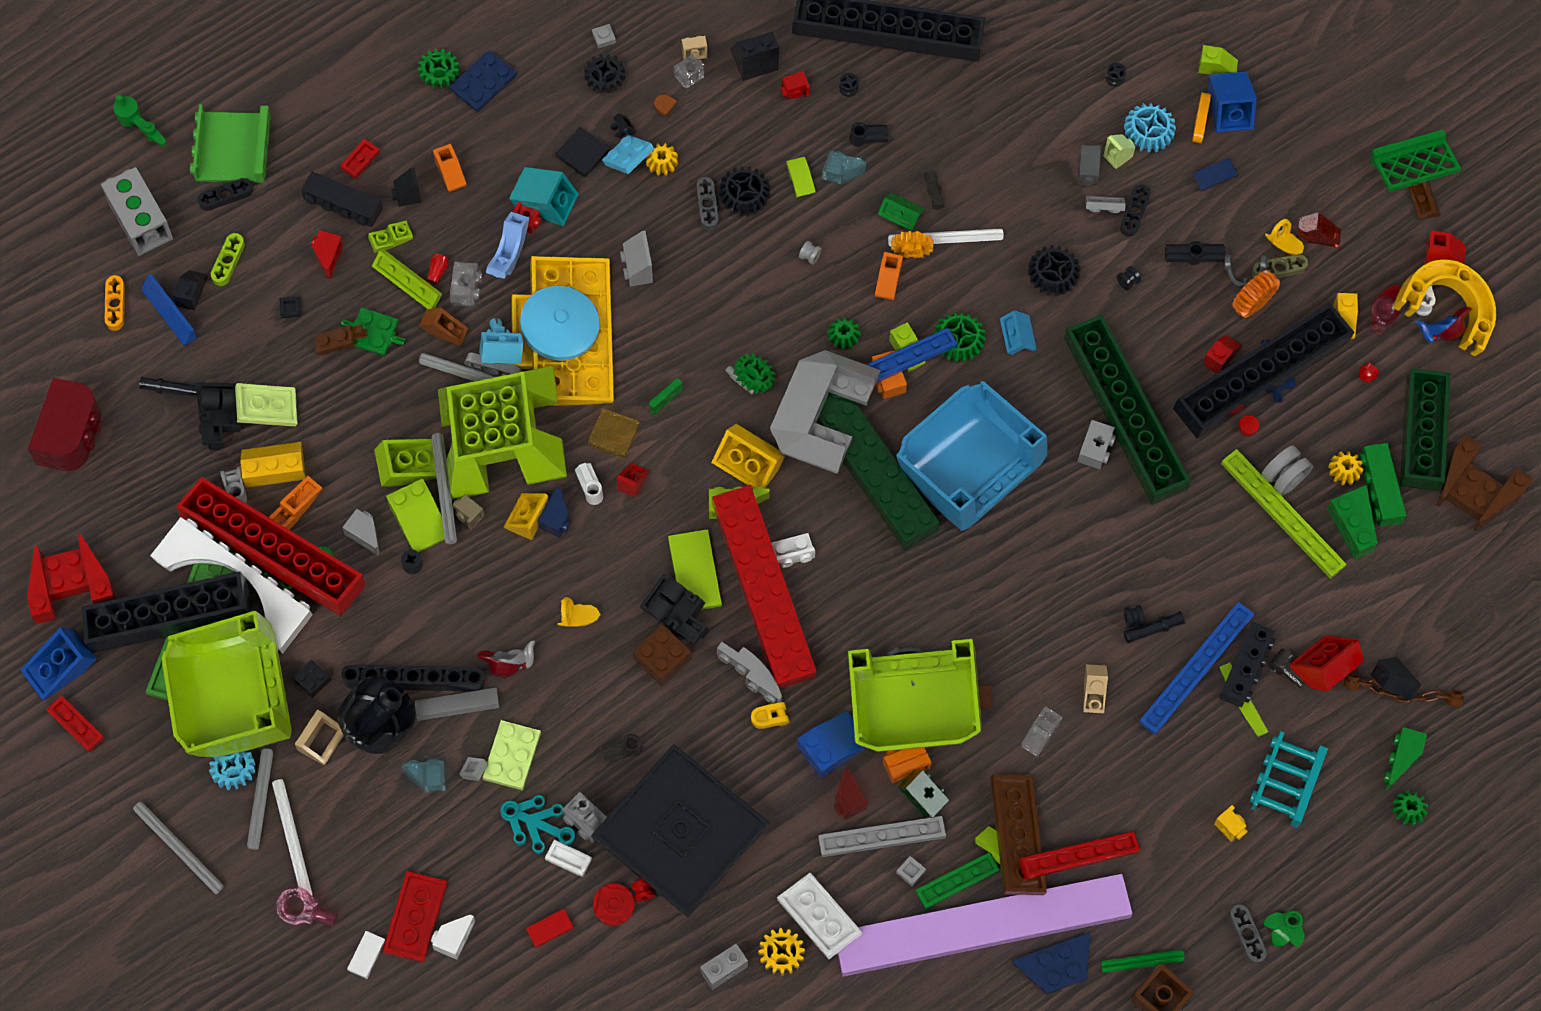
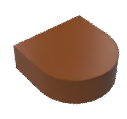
M665 94L657 96L654 100L656 112L664 117H667L677 105L675 99Z

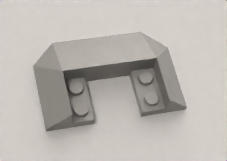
M826 350L799 360L770 427L781 454L838 474L852 441V436L816 423L829 392L867 406L881 370Z

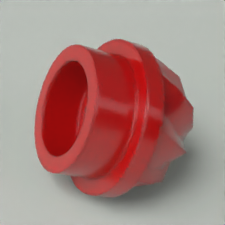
M1367 362L1361 366L1359 377L1364 382H1371L1377 379L1379 370Z

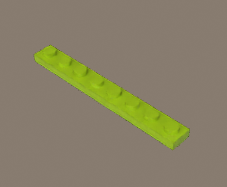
M1237 449L1222 460V466L1330 579L1346 567L1347 564Z

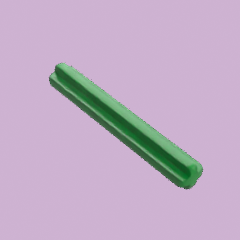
M1180 949L1101 961V970L1103 973L1177 963L1183 962L1185 956L1183 950Z

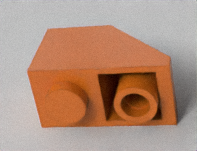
M448 144L433 150L435 163L448 192L467 186L452 145Z
M884 252L875 297L894 301L902 269L903 256Z

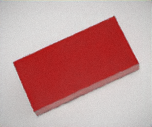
M564 909L526 928L535 948L574 929Z

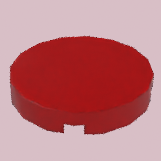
M618 883L605 885V887L596 892L593 899V911L596 917L602 923L609 926H619L626 923L632 917L635 910V900L632 893L626 886Z

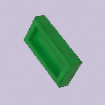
M677 378L649 402V412L656 415L683 391V383Z

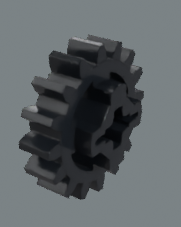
M600 54L598 59L593 56V62L588 61L587 67L584 68L587 86H592L593 91L600 89L601 94L604 90L610 93L612 88L617 91V85L622 86V80H625V67L622 66V61L617 62V56L610 58V54H607L606 57Z

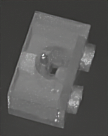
M454 262L450 290L451 305L475 307V300H479L480 289L477 288V284L481 283L482 271H479L478 263Z

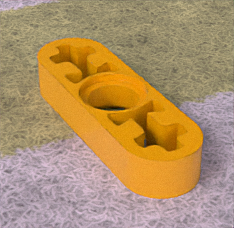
M1202 92L1200 96L1192 142L1202 144L1211 98L1209 93Z
M113 275L106 280L105 323L110 330L117 331L124 325L125 284L121 277ZM117 282V283H118V285L116 286V292H117V293H114V289H113L112 286H114V283ZM113 299L120 300V304L117 307L109 305ZM113 313H116L117 317L115 324L111 322L113 321Z

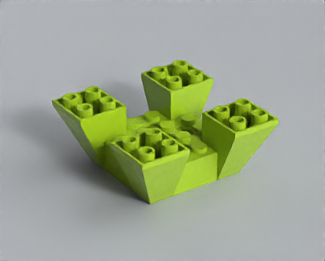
M553 366L438 389L442 427L451 425L452 445L446 461L452 500L462 498L464 495L470 497L489 493L487 464L517 459L528 485L567 477L563 440L536 429L534 408L558 404Z

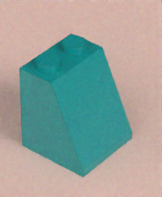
M524 167L509 199L514 206H516L517 202H521L524 206L540 211L542 219L564 226L579 194L563 172Z

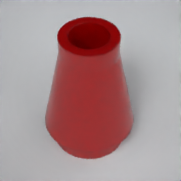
M434 254L431 257L428 282L438 284L449 266V259L440 254Z

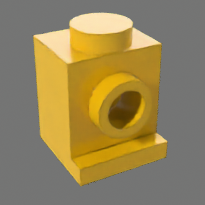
M1233 805L1224 811L1214 823L1231 842L1236 838L1240 840L1248 833L1245 829L1244 819L1239 814L1233 812L1235 809Z

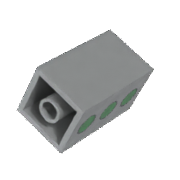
M136 167L127 169L122 174L109 178L101 184L108 204L138 256L173 239L164 215Z

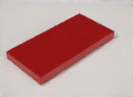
M406 871L383 953L422 963L425 962L448 884L446 880Z

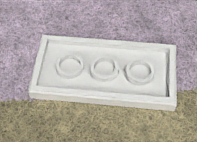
M811 873L777 897L779 903L828 959L862 935V931Z

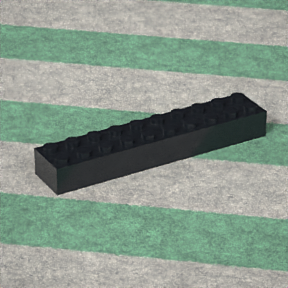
M797 0L792 34L979 62L985 17L871 0Z
M1329 303L1179 397L1173 410L1198 439L1346 345L1355 332L1332 304Z

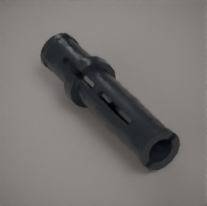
M140 378L139 385L141 386H139V389L152 390L159 394L164 392L197 398L196 385L166 381L164 378Z
M1181 611L1170 616H1161L1153 622L1123 631L1124 638L1129 644L1155 633L1167 632L1172 627L1185 624V619Z

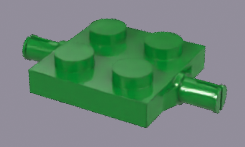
M361 308L354 322L342 319L340 325L341 327L362 325L363 329H367L368 337L355 340V346L352 347L384 357L392 343L404 346L406 338L396 336L395 330L399 323L398 319Z

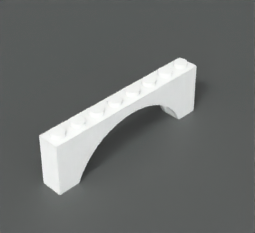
M180 517L150 555L153 560L170 572L186 565L201 563L220 565L235 572L241 571L246 580L256 589L263 605L265 619L271 623L274 630L278 651L283 654L313 614L309 610L311 607L302 600L297 602L293 599L295 595L286 588L283 591L277 587L278 583L271 577L266 579L261 576L262 571L254 565L251 567L246 565V560L239 554L232 555L228 552L230 548L220 541L217 544L212 540L214 537L206 530L203 532L197 529L198 525L191 519L184 520Z

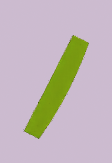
M1231 663L1220 667L1225 681L1232 669ZM1250 700L1249 703L1244 702L1242 708H1239L1256 735L1259 737L1268 733L1252 701Z

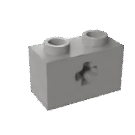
M1091 420L1078 462L1101 469L1102 463L1106 464L1110 452H1107L1108 446L1112 447L1116 435H1113L1115 427Z
M735 944L700 967L701 974L710 988L714 990L748 967V960L738 945Z

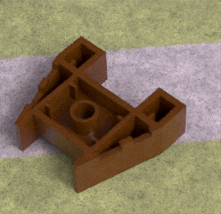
M1464 435L1449 459L1445 483L1442 486L1437 506L1440 507L1445 499L1478 520L1474 528L1477 531L1490 520L1502 514L1506 509L1518 503L1533 481V478L1516 468L1504 485L1471 464L1482 445Z

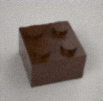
M662 624L633 650V660L662 687L691 660V651Z
M1160 964L1134 994L1131 1001L1142 1011H1180L1191 999L1194 991L1164 965Z

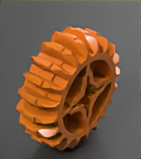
M1269 270L1260 272L1245 284L1236 295L1232 304L1233 308L1243 318L1253 316L1276 294L1280 281Z

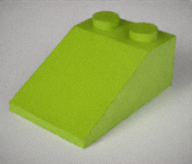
M432 439L382 440L374 449L381 486H402L412 484L422 478L424 481L437 478Z
M423 478L386 496L388 505L412 550L419 553L445 540L442 516Z

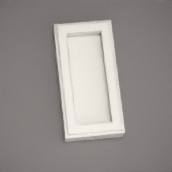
M554 840L545 856V860L583 877L592 857Z
M365 931L347 970L368 979L386 940Z

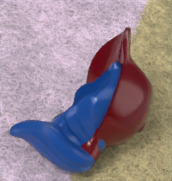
M1463 307L1456 311L1453 316H1448L1443 321H1435L1429 325L1420 320L1415 321V323L1420 327L1425 340L1430 343L1439 339L1456 341L1466 331L1464 319L1472 308Z

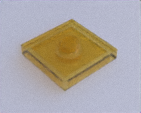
M602 408L588 440V445L625 458L640 425V421Z

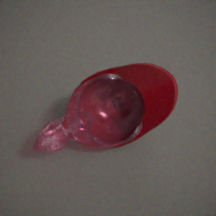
M1390 285L1374 299L1371 305L1373 321L1370 331L1372 333L1381 334L1385 332L1384 326L1395 323L1400 315L1403 306L1399 311L1393 308V304L1401 289L1400 285Z

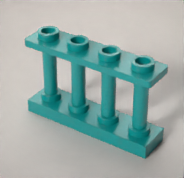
M1280 731L1278 736H1273L1270 747L1273 748L1271 755L1268 753L1263 763L1266 766L1265 772H1260L1256 782L1259 784L1258 791H1253L1249 802L1253 803L1251 810L1254 811L1259 803L1289 815V818H1292L1290 826L1298 828L1302 822L1328 748L1320 746L1317 752L1314 750L1310 752L1282 741L1285 732ZM1280 748L1308 759L1312 763L1311 769H1306L1305 771L1275 759L1278 749ZM1275 767L1303 778L1302 781H1305L1304 788L1300 787L1298 789L1268 777L1271 768ZM1265 785L1295 796V799L1299 800L1297 807H1290L1262 796Z

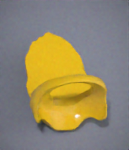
M1288 219L1281 220L1274 227L1271 234H1265L1269 241L1283 252L1292 255L1303 253V243L1290 233L1291 222Z
M565 597L561 600L562 622L557 623V625L565 627L586 626L597 621L600 613L592 605H574L571 598Z

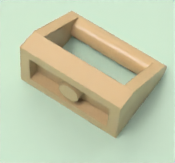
M317 710L296 741L295 746L297 751L325 765L344 735L337 722ZM326 724L337 730L323 754L319 756L309 747L323 725Z

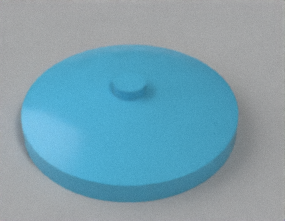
M552 286L537 291L526 301L521 312L520 329L525 342L537 354L552 360H571L586 353L594 344L599 331V316L594 304L583 293L570 287Z

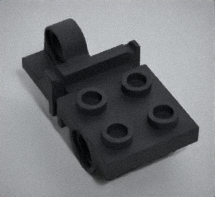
M197 382L196 384L199 421H201L199 433L202 435V445H208L209 450L221 449L223 445L222 432L240 431L241 423L237 422L235 386L237 383Z
M665 574L660 577L640 605L644 611L671 629H674L679 635L695 645L700 638L704 639L710 631L705 625L695 619L705 605V602Z

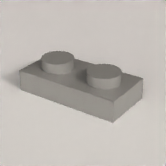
M1085 197L1086 209L1092 212L1108 210L1111 213H1119L1120 211H1125L1126 203L1124 198Z

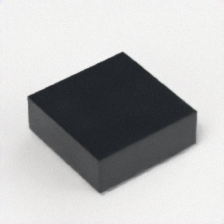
M299 296L279 298L281 319L301 317Z

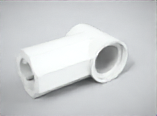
M591 463L579 465L575 469V473L584 491L586 501L591 505L601 503L604 497L602 486L596 477ZM591 491H598L596 494H589Z

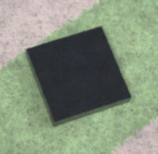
M579 127L555 154L557 158L586 178L607 155L610 148Z

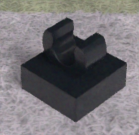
M618 113L613 117L616 123H613L610 128L614 131L619 128V132L615 134L617 138H622L625 134L632 136L637 132L627 116Z

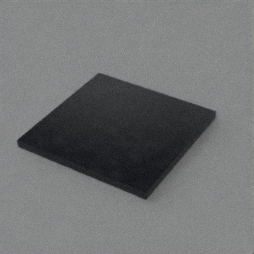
M673 744L593 832L591 837L688 918L767 829L770 822Z

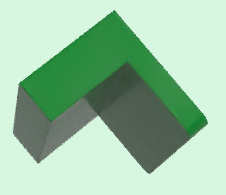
M890 193L884 197L878 215L912 231L916 226L919 216L924 213L925 208L894 193Z

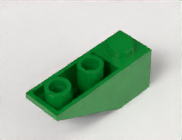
M1405 727L1399 733L1396 732L1393 744L1396 745L1395 751H1391L1388 763L1391 764L1390 771L1386 770L1383 782L1386 783L1385 790L1388 791L1420 758L1427 734Z

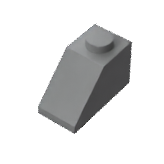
M356 509L342 527L344 534L378 556L380 550L373 516L367 511L361 512Z

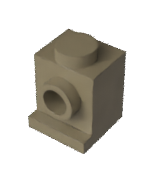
M466 495L461 499L458 498L452 505L453 509H455L456 517L463 523L466 521L470 530L484 518L483 508Z

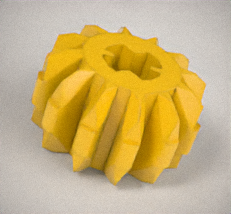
M657 143L656 148L646 156V166L650 167L651 173L656 171L658 176L661 173L667 176L668 171L673 172L674 167H677L678 154L674 152L673 146L667 148L665 143L660 147Z
M1341 451L1338 456H1333L1332 462L1328 466L1331 469L1329 472L1330 476H1335L1334 482L1340 480L1342 486L1346 481L1349 485L1353 484L1354 481H1358L1360 474L1363 473V468H1361L1362 461H1356L1358 456H1350V451L1346 455Z

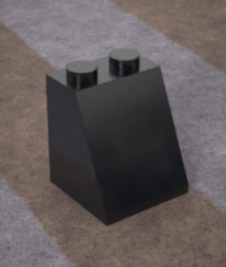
M773 31L736 42L730 48L743 81L779 70V45Z

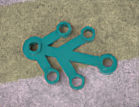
M536 795L533 799L519 804L515 801H506L500 808V814L504 820L510 822L516 845L521 846L526 843V835L521 832L518 820L526 823L535 854H542L545 851V845L540 840L537 829L557 837L560 843L567 846L575 841V833L571 828L564 827L559 829L542 821L553 816L555 818L562 817L563 806L561 804H554L552 808L529 815L523 811L533 807L542 809L545 806L543 796ZM541 799L543 802L541 805H536L535 801ZM560 808L561 812L559 814L554 813V809ZM509 809H514L515 812L513 814H507ZM565 835L571 836L570 840L565 841L563 837ZM518 836L524 837L520 842L516 840ZM540 844L543 847L541 850H536L535 846Z

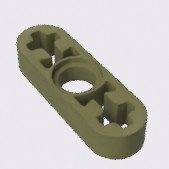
M1301 254L1268 260L1267 271L1269 266H1271L1269 271L1276 275L1277 278L1302 274L1307 268L1308 260ZM1261 261L1253 266V278L1259 274L1257 271L1260 268ZM1296 261H1298L1299 264H1302V266L1299 267L1297 264L1295 265ZM1282 264L1285 270L1279 272L1275 269V265Z

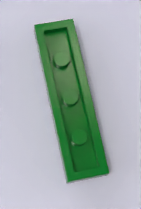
M989 852L916 889L915 893L924 909L927 910L999 873L1000 870Z

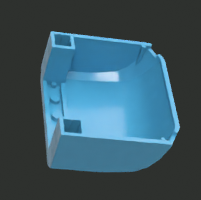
M981 381V384L961 387L903 438L902 446L899 453H897V459L900 467L918 492L956 527L963 531L975 524L1043 463L1047 457V435L989 385Z

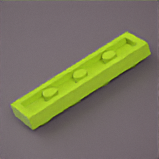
M384 249L378 252L372 265L374 269L427 309L436 307L442 296L441 292Z

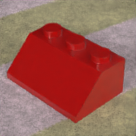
M1325 635L1289 665L1311 689L1325 692L1331 690L1339 681L1354 671L1364 662L1359 640Z

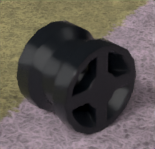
M1121 63L1109 65L1106 74V81L1109 85L1117 87L1123 84L1126 74L1124 65Z
M845 73L841 76L839 90L842 95L851 97L857 93L858 77L853 73Z
M1129 266L1125 269L1124 273L1117 275V281L1123 289L1129 291L1132 285L1141 282V277L1135 268Z
M407 550L402 554L401 563L403 570L408 574L418 573L422 568L420 554L415 550Z
M1136 605L1134 608L1125 607L1123 609L1127 627H1132L1134 624L1143 625L1145 623L1141 605Z

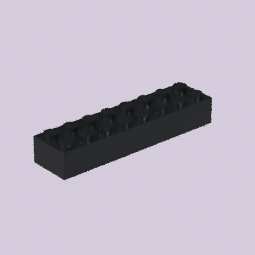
M240 571L83 606L84 643L92 653L168 637L251 612L248 581Z

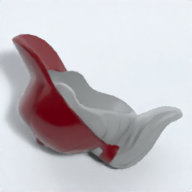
M530 641L524 650L515 649L509 652L497 651L496 653L486 650L480 651L477 654V658L489 663L490 671L493 675L502 678L510 677L519 669H528L532 666L535 641Z

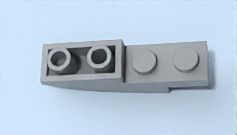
M720 643L717 647L718 658L725 664L730 663L735 666V670L738 673L746 674V684L752 692L761 693L764 695V699L771 704L782 702V695L775 679L753 653L745 647L738 653L725 643Z

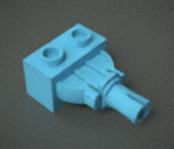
M495 318L491 319L489 323L491 330L488 329L487 332H481L479 350L481 363L521 364L523 350L521 333H510L509 330H506L505 333V327L502 326L501 319L497 318V323Z

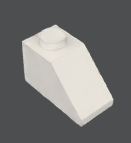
M467 915L441 925L439 931L436 930L431 939L434 950L457 960L475 923L474 916Z

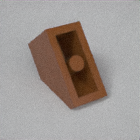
M441 307L427 309L419 325L433 337L456 345L462 344L469 329Z

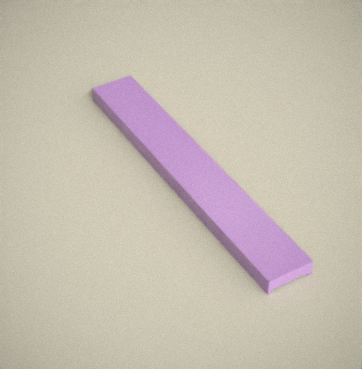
M1118 874L1046 889L1047 893L1044 896L1015 895L858 927L862 931V935L837 953L842 977L1131 918L1132 910L1123 875Z

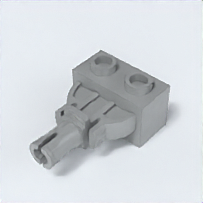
M581 792L562 809L563 820L570 827L574 825L579 830L578 834L585 841L589 839L594 843L595 840L591 835L607 817Z

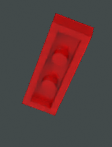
M62 695L46 709L89 753L105 739Z

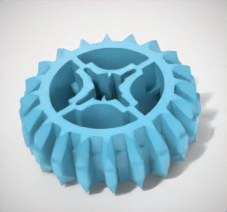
M1143 103L1141 108L1136 106L1134 111L1131 110L1126 117V123L1124 124L1125 137L1134 142L1135 147L1139 146L1140 151L1147 149L1149 153L1151 149L1155 152L1159 148L1163 150L1166 145L1169 146L1174 138L1176 130L1174 125L1175 119L1171 118V113H1166V108L1161 110L1159 104L1153 107L1152 103L1149 106Z

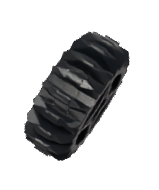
M743 166L740 167V170L734 167L733 173L728 171L726 177L722 178V183L719 184L721 203L725 204L726 210L731 208L732 214L738 211L739 216L745 213L748 217L749 212L755 215L757 209L762 211L763 205L766 206L768 204L767 199L770 198L771 187L768 185V178H764L765 175L763 173L758 174L757 168L751 171L750 166L747 170ZM753 184L759 188L760 193L753 188ZM730 189L737 195L736 199L730 194Z
M1051 245L1048 250L1044 246L1042 251H1036V255L1031 257V261L1028 264V276H1030V283L1035 282L1034 288L1040 287V293L1045 290L1048 296L1051 292H1054L1055 296L1059 292L1064 295L1066 290L1071 291L1073 286L1077 285L1081 267L1078 265V259H1074V253L1068 254V248L1062 251L1061 246L1054 249V246ZM1046 262V267L1039 271V266ZM1069 270V276L1062 279V275Z

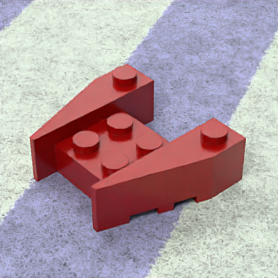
M81 534L78 535L80 549L43 558L38 545L34 546L27 599L31 617L36 624L56 620L54 600L89 591L94 604L116 599L109 577Z

